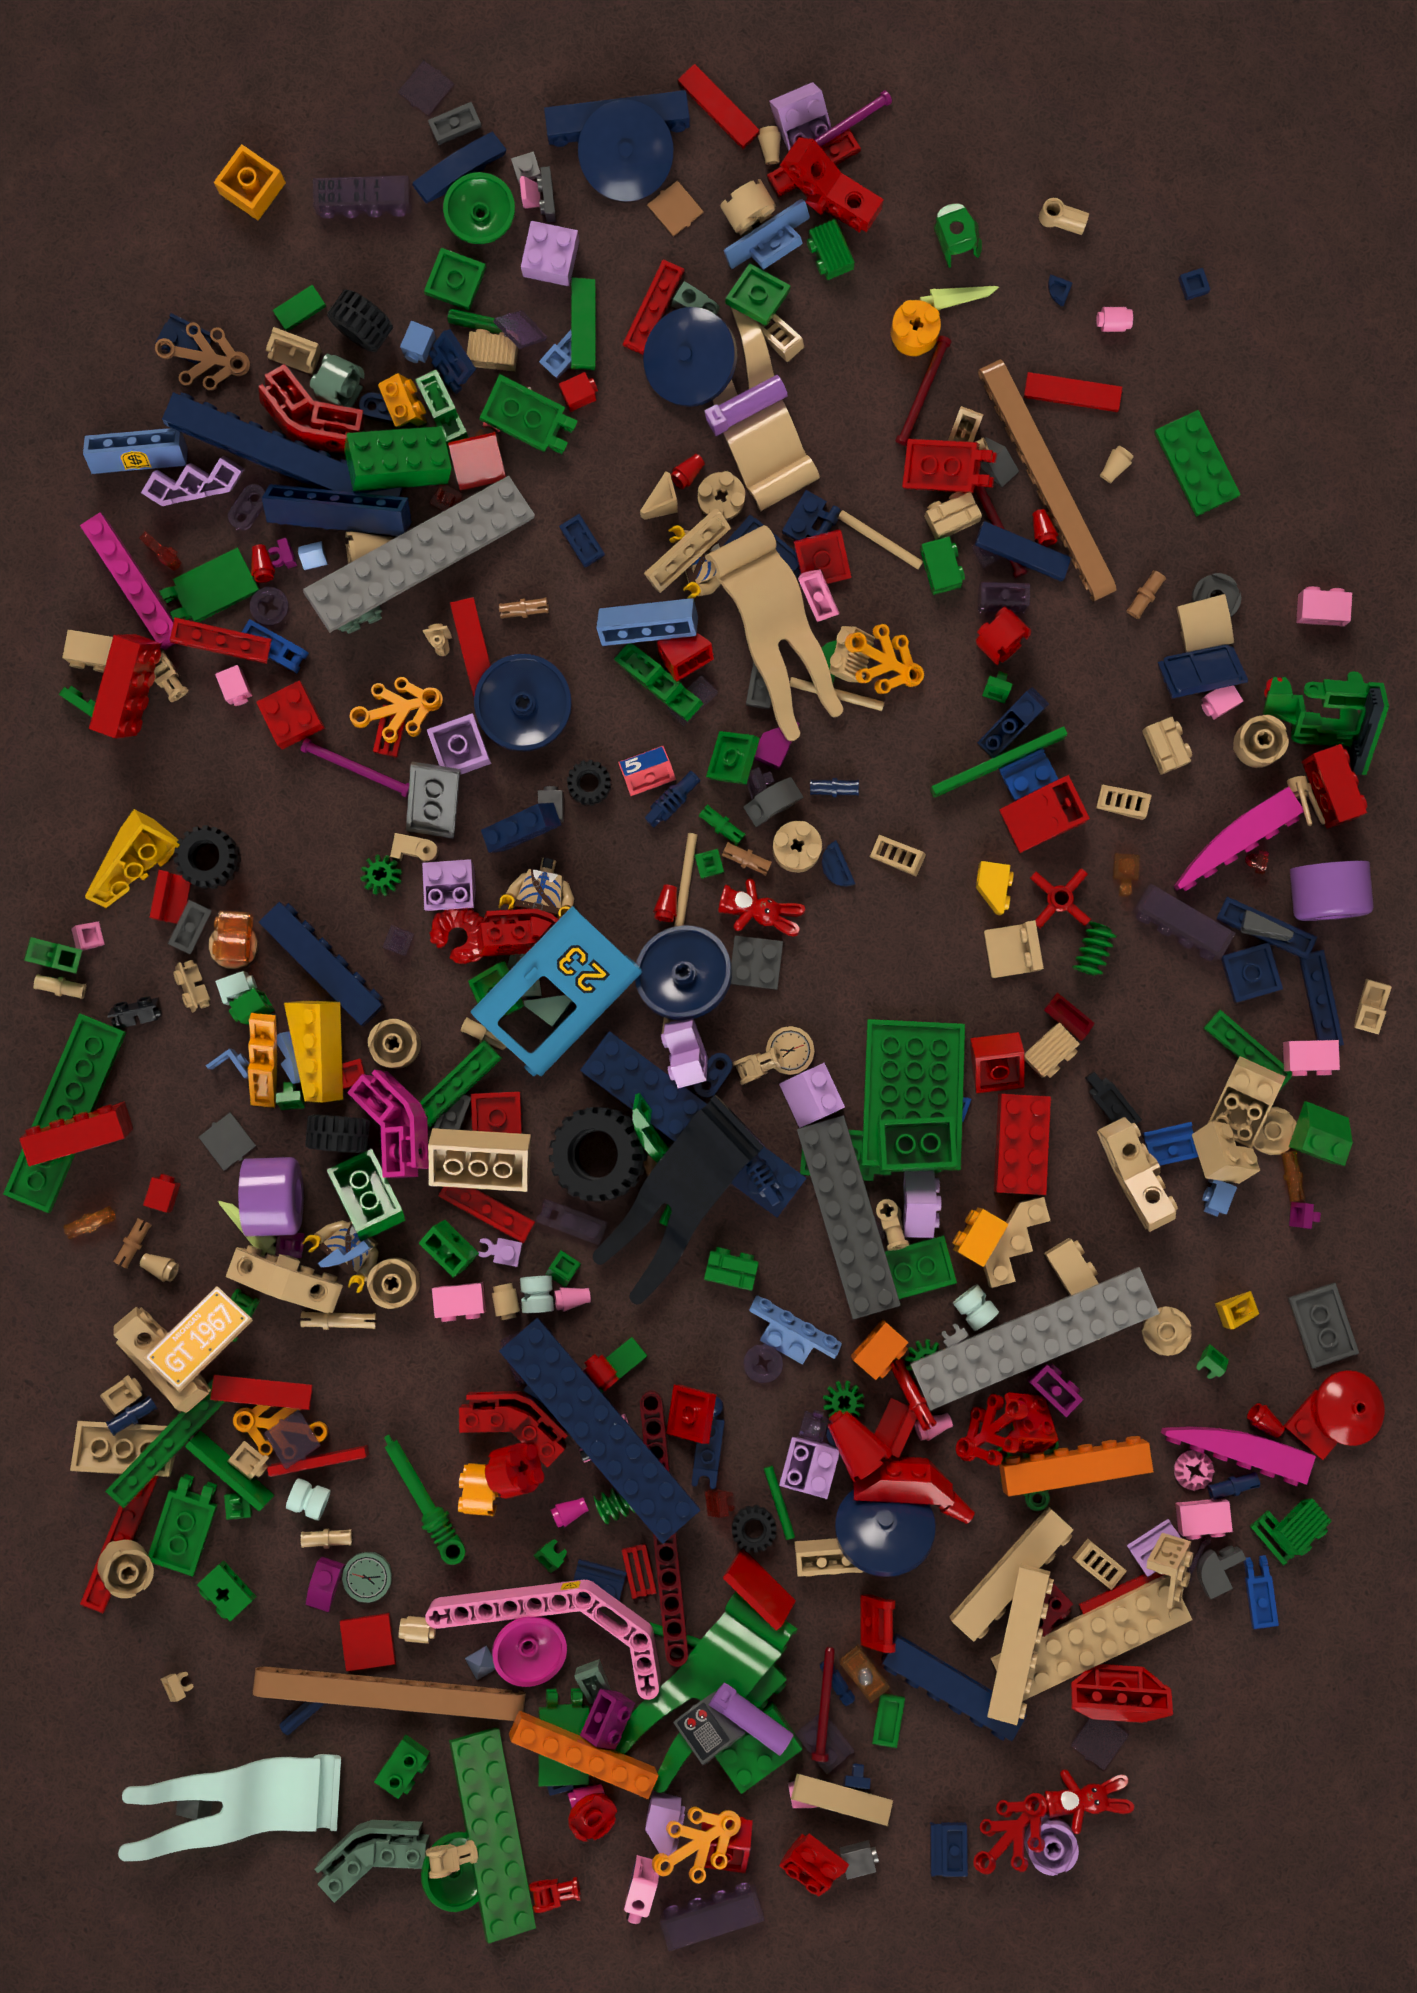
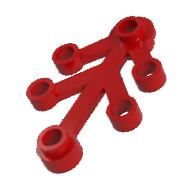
M991 1394L987 1399V1410L980 1407L972 1409L967 1436L958 1440L956 1453L964 1461H972L975 1457L986 1460L989 1465L999 1466L1003 1460L1002 1453L996 1450L987 1451L980 1448V1446L988 1442L1002 1447L1006 1452L1016 1453L1019 1449V1441L1016 1438H1005L996 1434L1014 1419L1021 1420L1025 1418L1028 1414V1406L1022 1400L1010 1399L1005 1406V1414L994 1422L996 1410H1000L1003 1407L1004 1399L1000 1395ZM979 1423H983L981 1433L977 1435Z
M1039 1793L1028 1795L1022 1802L1001 1800L997 1803V1813L1005 1818L1010 1817L1012 1813H1022L1017 1820L991 1821L990 1819H984L980 1823V1831L987 1836H993L996 1832L1006 1833L989 1852L981 1851L975 1855L973 1864L977 1871L985 1875L992 1873L996 1868V1860L1014 1841L1011 1866L1019 1872H1024L1028 1868V1860L1024 1857L1025 1827L1029 1822L1031 1828V1837H1029L1027 1842L1029 1849L1036 1853L1044 1850L1045 1841L1041 1838V1818L1048 1811V1802ZM1037 1803H1039V1807L1035 1811L1034 1807ZM1007 1805V1810L1002 1812L1003 1806ZM991 1824L990 1830L986 1832V1826ZM1039 1840V1845L1034 1848V1842ZM1022 1859L1021 1866L1017 1867L1018 1860ZM989 1860V1865L985 1868V1863Z

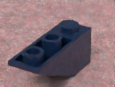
M1033 687L1030 688L977 743L992 758L997 757L1049 703Z

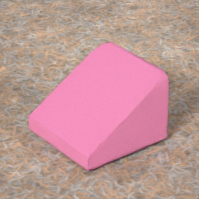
M520 176L523 208L540 207L538 184L525 176Z
M99 921L75 925L71 929L77 949L83 951L105 945Z

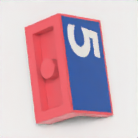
M664 746L618 762L630 796L676 780Z

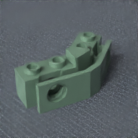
M370 1820L359 1824L319 1860L314 1870L317 1873L322 1871L324 1874L321 1876L318 1886L335 1903L372 1867L422 1869L426 1856L425 1851L429 1849V1835L419 1834L422 1829V1822ZM369 1833L379 1834L377 1838L361 1843L358 1841L352 1848L348 1845L354 1839ZM342 1854L345 1856L335 1867L331 1866L335 1859L337 1860Z

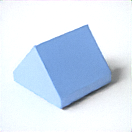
M322 541L298 547V555L304 570L328 565Z

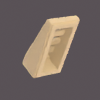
M773 315L772 319L775 323L767 330L764 328L765 325L763 326V324L757 322L764 339L786 362L790 361L804 348L802 337L778 315ZM780 327L781 330L773 336L772 333ZM786 334L788 337L780 343L779 340Z
M1101 785L1096 809L1144 820L1147 816L1151 794ZM1108 792L1112 793L1110 805L1105 804ZM1118 794L1122 795L1120 806L1116 807ZM1131 797L1130 807L1126 809L1127 798ZM1137 799L1142 800L1139 811L1135 810Z
M879 835L870 858L917 876L926 854L923 851ZM884 843H887L889 845L884 857L880 856ZM893 848H898L893 860H890L889 857ZM906 851L903 863H898L902 852ZM913 854L916 857L914 859L912 866L908 867V863Z
M1089 1539L1084 1542L1072 1557L1110 1590L1114 1588L1127 1571ZM1094 1550L1095 1554L1086 1563L1084 1560ZM1098 1557H1103L1095 1569H1093L1091 1566ZM1108 1561L1110 1565L1107 1567V1569L1103 1572L1102 1575L1099 1574L1098 1572ZM1115 1567L1118 1571L1111 1578V1580L1108 1581L1105 1578Z

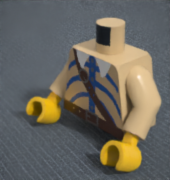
M674 526L668 531L674 532L676 536L670 538L669 541L676 543L689 531L684 530L681 526ZM718 541L685 570L688 585L683 588V591L689 590L692 593L687 599L712 594L721 585L715 575L716 567L712 561L707 562L705 555L720 548Z
M542 858L539 871L528 869L527 873L521 874L510 885L506 894L500 898L499 908L501 909L503 904H508V910H513L515 902L516 908L539 909L554 916H559L560 919L574 905V896L569 883L563 880V876L554 874L556 860Z
M343 1220L326 1225L314 1235L307 1236L302 1244H305L307 1241L313 1243L314 1247L308 1252H313L319 1246L327 1255L339 1247H342L348 1253L361 1243L351 1221L346 1222ZM372 1237L368 1238V1241L373 1248L355 1259L338 1264L351 1276L348 1287L352 1283L360 1285L357 1293L362 1291L364 1282L367 1281L371 1269L377 1265L379 1252L376 1246L378 1243Z

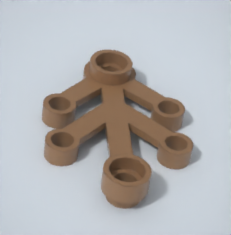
M194 322L187 325L186 332L189 337L194 338L202 351L174 346L172 341L166 338L158 340L155 344V351L162 359H170L175 356L200 361L190 370L182 371L179 374L180 383L186 387L191 386L195 378L214 365L225 367L215 375L206 376L203 379V386L208 391H214L217 388L216 386L230 375L243 376L250 369L248 357L242 352L234 351L225 338L224 331L219 327L211 330L210 337L215 343H219L226 356L217 355L202 335L200 326ZM192 326L198 328V332L195 335L189 332ZM216 331L222 333V338L219 340L213 337ZM165 345L170 347L168 354L162 353V347ZM236 360H240L243 363L239 369L234 367ZM185 374L191 377L188 383L182 381V377ZM209 379L215 381V385L212 388L206 386V382Z

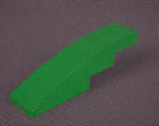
M436 369L415 379L437 427L442 426L447 449L450 453L449 442L469 437Z
M628 643L614 658L622 668L687 722L703 705V702L687 690L681 682H676L672 675L666 672L660 664L632 643Z

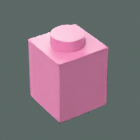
M238 665L215 674L224 698L230 705H242L248 702L247 698L253 696L243 670Z
M1235 686L1215 689L1201 699L1203 702L1201 706L1205 714L1212 716L1214 720L1237 707L1243 702V699Z

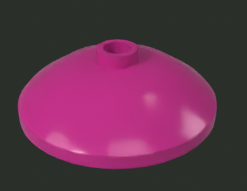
M540 1616L521 1617L507 1624L497 1635L492 1649V1659L498 1674L505 1681L521 1687L536 1686L550 1680L563 1666L567 1654V1644L562 1630L553 1621ZM531 1641V1644L526 1646L524 1642Z

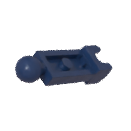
M716 1397L709 1444H696L692 1486L698 1485V1480L701 1476H707L710 1479V1488H716L724 1419L717 1418L724 1408L723 1402L719 1397Z

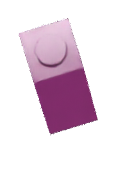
M780 727L764 732L759 740L754 760L779 770L792 741L785 738Z
M321 1557L317 1561L309 1584L305 1605L326 1612L330 1611L345 1564L325 1557Z

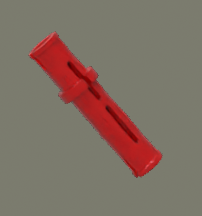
M896 1360V1366L894 1363L890 1364L891 1370L910 1404L908 1407L912 1413H915L922 1430L931 1429L929 1424L934 1427L937 1422L927 1407L926 1399L920 1394L907 1370L904 1360Z

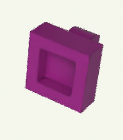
M287 538L277 540L279 548L272 547L268 550L270 555H280L278 560L272 562L274 567H281L285 564L289 569L297 566L291 544Z
M1291 1202L1289 1226L1312 1229V1222H1320L1321 1213L1313 1212L1314 1204Z
M304 1233L277 1236L275 1255L279 1256V1254L294 1258H302Z

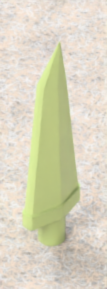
M999 287L930 289V296L920 297V300L931 304L937 310L988 297Z
M218 1201L227 1215L243 1233L239 1209L231 1203ZM274 1236L246 1237L254 1247L262 1249L261 1254L270 1253L275 1255L276 1247L274 1244L277 1242V1239Z

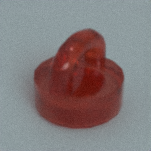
M1259 850V854H1249L1245 857V863L1249 867L1255 868L1256 874L1263 875L1265 874L1269 852Z

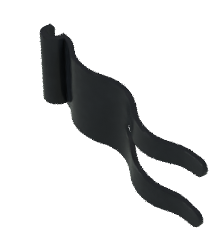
M714 1095L710 1099L711 1101L692 1117L683 1132L645 1180L632 1208L624 1220L593 1253V1261L598 1265L604 1264L650 1222L662 1204L666 1203L671 1207L672 1212L662 1242L651 1263L630 1292L629 1298L636 1305L644 1302L669 1275L683 1255L702 1219L744 1166L765 1147L717 1095Z

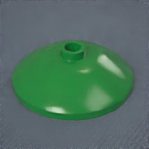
M477 172L462 176L450 186L444 198L443 212L448 227L458 238L473 244H486L499 239L508 231L515 216V202L511 190L501 179L492 174ZM479 212H484L485 216L479 218L477 217V214Z
M466 1832L449 1833L437 1840L432 1847L447 1844L456 1847L463 1845L467 1841ZM425 1856L421 1870V1882L423 1890L432 1904L445 1911L459 1912L472 1907L478 1902L473 1868L470 1862L459 1865L460 1870L452 1872L446 1877L432 1879L429 1877V1872L431 1871L429 1856Z

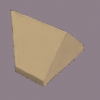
M667 471L640 510L641 518L644 520L678 513L675 490L671 475Z

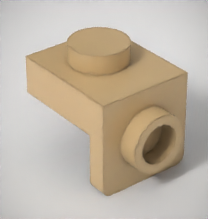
M127 1375L119 1383L102 1393L100 1397L115 1416L142 1396L140 1392L142 1387L135 1378L131 1379Z
M243 1441L227 1462L251 1480L255 1475L259 1478L267 1469L268 1465L265 1462L269 1457L266 1454L264 1456L261 1455L247 1442Z

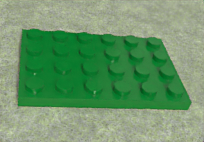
M867 1019L861 1166L880 1167L877 1130L879 1120L954 1117L957 1167L949 1170H961L965 1024Z

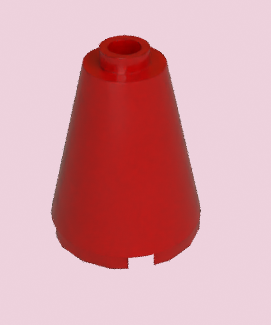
M838 1410L828 1418L830 1420V1423L827 1425L850 1478L854 1482H857L858 1477L861 1480L883 1464L880 1459L885 1455L889 1459L893 1454V1451L886 1443L848 1411L842 1413L841 1410Z

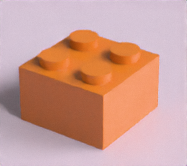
M882 1319L852 1353L851 1358L877 1380L879 1376L884 1378L892 1368L890 1363L895 1358L899 1360L908 1350L906 1345L909 1342Z

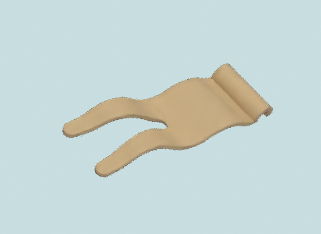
M731 307L743 344L748 386L750 389L774 376L763 333L757 321ZM732 379L725 390L713 399L714 405H720L737 396ZM783 400L736 423L723 432L744 484L750 495L752 494L760 512L820 478L815 464L806 455L796 428Z
M763 525L705 555L707 562L712 561L714 563L716 577L739 609L751 656L767 686L776 721L785 738L789 741H795L800 736V730L793 713L791 689L786 666L778 647L780 640L788 641L805 664L814 683L817 695L832 717L840 716L843 712V706L835 693L824 653L808 624L798 581L789 565L776 551V540L772 531Z

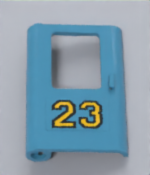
M572 906L470 1012L487 1030L526 1064L524 1068L532 1076L535 1077L537 1074L542 1076L643 971ZM545 976L576 1004V1009L534 1052L529 1053L498 1025V1021L540 977Z

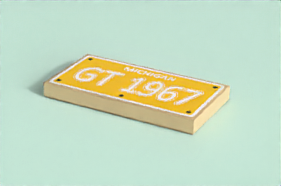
M216 1286L143 1358L180 1393L253 1320Z

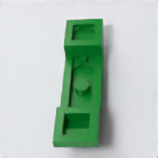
M638 1093L635 1094L633 1105L634 1129L646 1152L658 1163L669 1148L651 1125L652 1109L642 1095Z

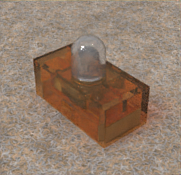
M859 1644L839 1659L842 1667L870 1703L890 1688L888 1681Z

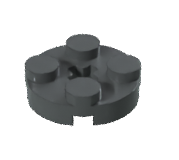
M1215 573L1202 578L1192 591V603L1208 599L1210 594L1214 595L1216 592L1220 593V595L1225 594L1230 617H1232L1240 607L1242 598L1235 580L1222 573Z

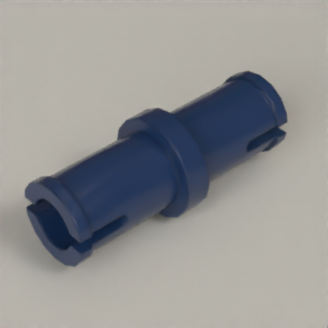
M832 778V780L811 779L810 795H832V797H837V795L859 796V780H837V778Z
M149 1395L131 1408L129 1406L126 1407L123 1413L107 1421L106 1424L113 1436H115L131 1424L136 1425L139 1423V1419L158 1408Z
M1256 1472L1237 1478L1231 1476L1228 1477L1227 1481L1208 1485V1493L1212 1501L1229 1495L1238 1496L1240 1492L1259 1488L1260 1480Z

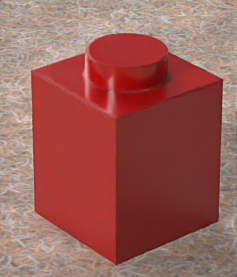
M585 372L559 383L560 391L570 412L596 401L595 392H598L597 386L593 378L588 379Z
M161 1174L160 1177H152L143 1206L166 1213L172 1212L180 1183L174 1182L175 1177Z

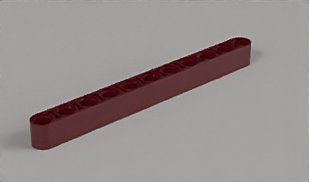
M648 1391L643 1394L640 1400L643 1441L650 1449L654 1446L662 1448L663 1456L658 1459L670 1472L663 1400L658 1392ZM649 1396H653L658 1400V1406L654 1409H649L645 1406L644 1401ZM651 1421H656L661 1426V1430L656 1434L650 1433L647 1429V1424ZM675 1532L663 1544L653 1534L665 1655L670 1665L679 1667L686 1663L688 1659V1640L677 1533ZM662 1547H671L674 1552L673 1556L664 1558L660 1554ZM665 1572H673L676 1575V1580L672 1583L665 1582L662 1577ZM668 1597H675L679 1604L675 1608H670L665 1604V1600ZM671 1622H677L681 1625L682 1629L678 1633H672L668 1630V1625ZM675 1647H679L684 1651V1655L681 1658H674L670 1651Z

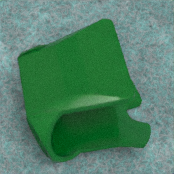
M950 204L943 207L936 216L934 230L948 267L951 268V255L961 254L973 249L974 255L978 258L982 251V240L979 238V225L976 220L969 214L966 207L961 204ZM953 222H960L964 226V230L960 234H953L950 231V225Z

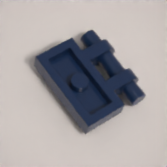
M451 329L441 333L433 345L434 349L429 352V356L433 360L432 365L434 368L439 370L444 377L443 382L445 385L450 387L454 394H457L462 390L460 385L467 382L476 368Z
M805 490L784 526L782 533L796 541L807 538V536L812 537L827 533L832 526L836 525L841 509L833 505L829 512H825L823 508L827 501ZM819 518L824 522L819 530L816 531L812 527Z

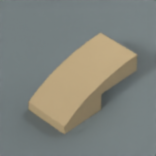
M1369 979L1365 980L1354 1028L1379 1035L1386 1014L1384 1009L1392 986Z

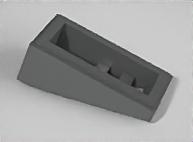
M1246 910L1243 914L1241 933L1282 941H1289L1293 937L1294 932L1252 911Z

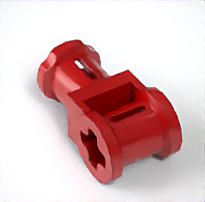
M573 1877L572 1881L559 1883L557 1878L535 1881L529 1885L530 1891L533 1892L535 1903L533 1911L535 1913L547 1912L553 1908L561 1907L562 1901L581 1900L578 1877Z

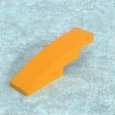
M251 1013L249 1018L250 1041L248 1044L250 1103L253 1106L275 1108L277 1089L276 1015Z

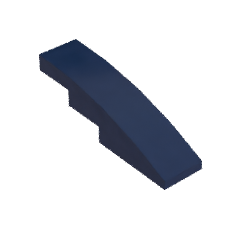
M492 131L448 156L416 179L412 186L424 202L429 203L445 195L450 186L462 176L483 171L487 164L504 156L506 148Z

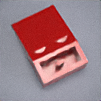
M1069 775L999 809L1019 853L1080 826L1090 819Z

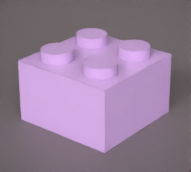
M531 221L521 263L523 277L570 286L579 245L578 230Z
M473 713L427 729L439 766L461 769V775L492 764Z

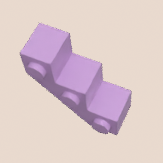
M222 456L210 475L192 463L186 465L177 482L156 470L150 476L141 493L161 506L227 493L233 490L244 468L227 457Z

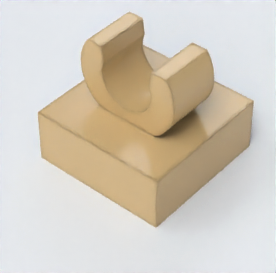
M181 1672L177 1675L169 1674L161 1678L170 1702H177L185 1698L184 1692L193 1688V1684H188L185 1687L181 1684V1679L188 1675L187 1672Z

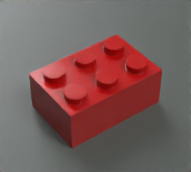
M1342 744L1314 753L1301 761L1308 781L1311 783L1313 794L1325 819L1326 829L1349 822L1367 813V801L1363 795H1360L1357 787L1359 785L1357 775L1351 771L1349 766L1350 757L1347 750L1343 749Z

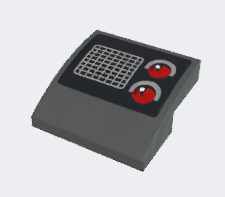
M717 1691L704 1698L673 1722L702 1765L708 1763L722 1750L727 1749L746 1734L741 1727L708 1705Z

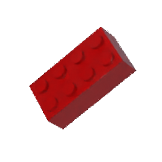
M137 634L113 635L89 729L115 739L137 736L143 724L141 720L143 711L149 702L148 692L155 680V666L161 658L160 648L162 643Z
M998 1094L994 1192L1046 1195L1050 1096Z

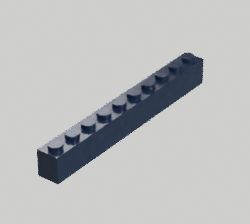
M181 392L180 395L172 393L162 418L164 425L316 489L401 497L402 488L353 491L346 460L341 459L340 462L334 460L329 453L322 450L317 452L310 450L307 444L295 440L293 443L286 440V436L277 431L270 433L263 430V427L258 423L250 421L248 424L241 421L240 417L234 413L227 412L224 414L217 411L218 408L210 403L204 402L200 404L195 402L194 398L186 393Z

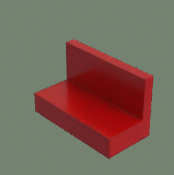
M159 870L149 918L177 924L188 902L191 883L186 881L182 875Z
M890 1398L874 1434L893 1451V1456L899 1458L917 1417L915 1413L910 1411L908 1405Z

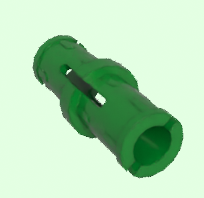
M708 804L698 816L714 827L717 834L721 833L736 846L746 835L730 823L728 817L721 816Z

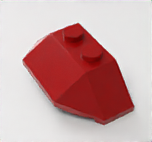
M884 1456L880 1459L883 1464L865 1478L860 1480L858 1477L857 1482L853 1481L854 1500L954 1506L953 1484L928 1458L903 1456L897 1458L891 1456L888 1459L887 1456Z
M1099 1664L1084 1671L1077 1679L1071 1682L1072 1709L1091 1719L1143 1723L1173 1715L1172 1690L1144 1667Z

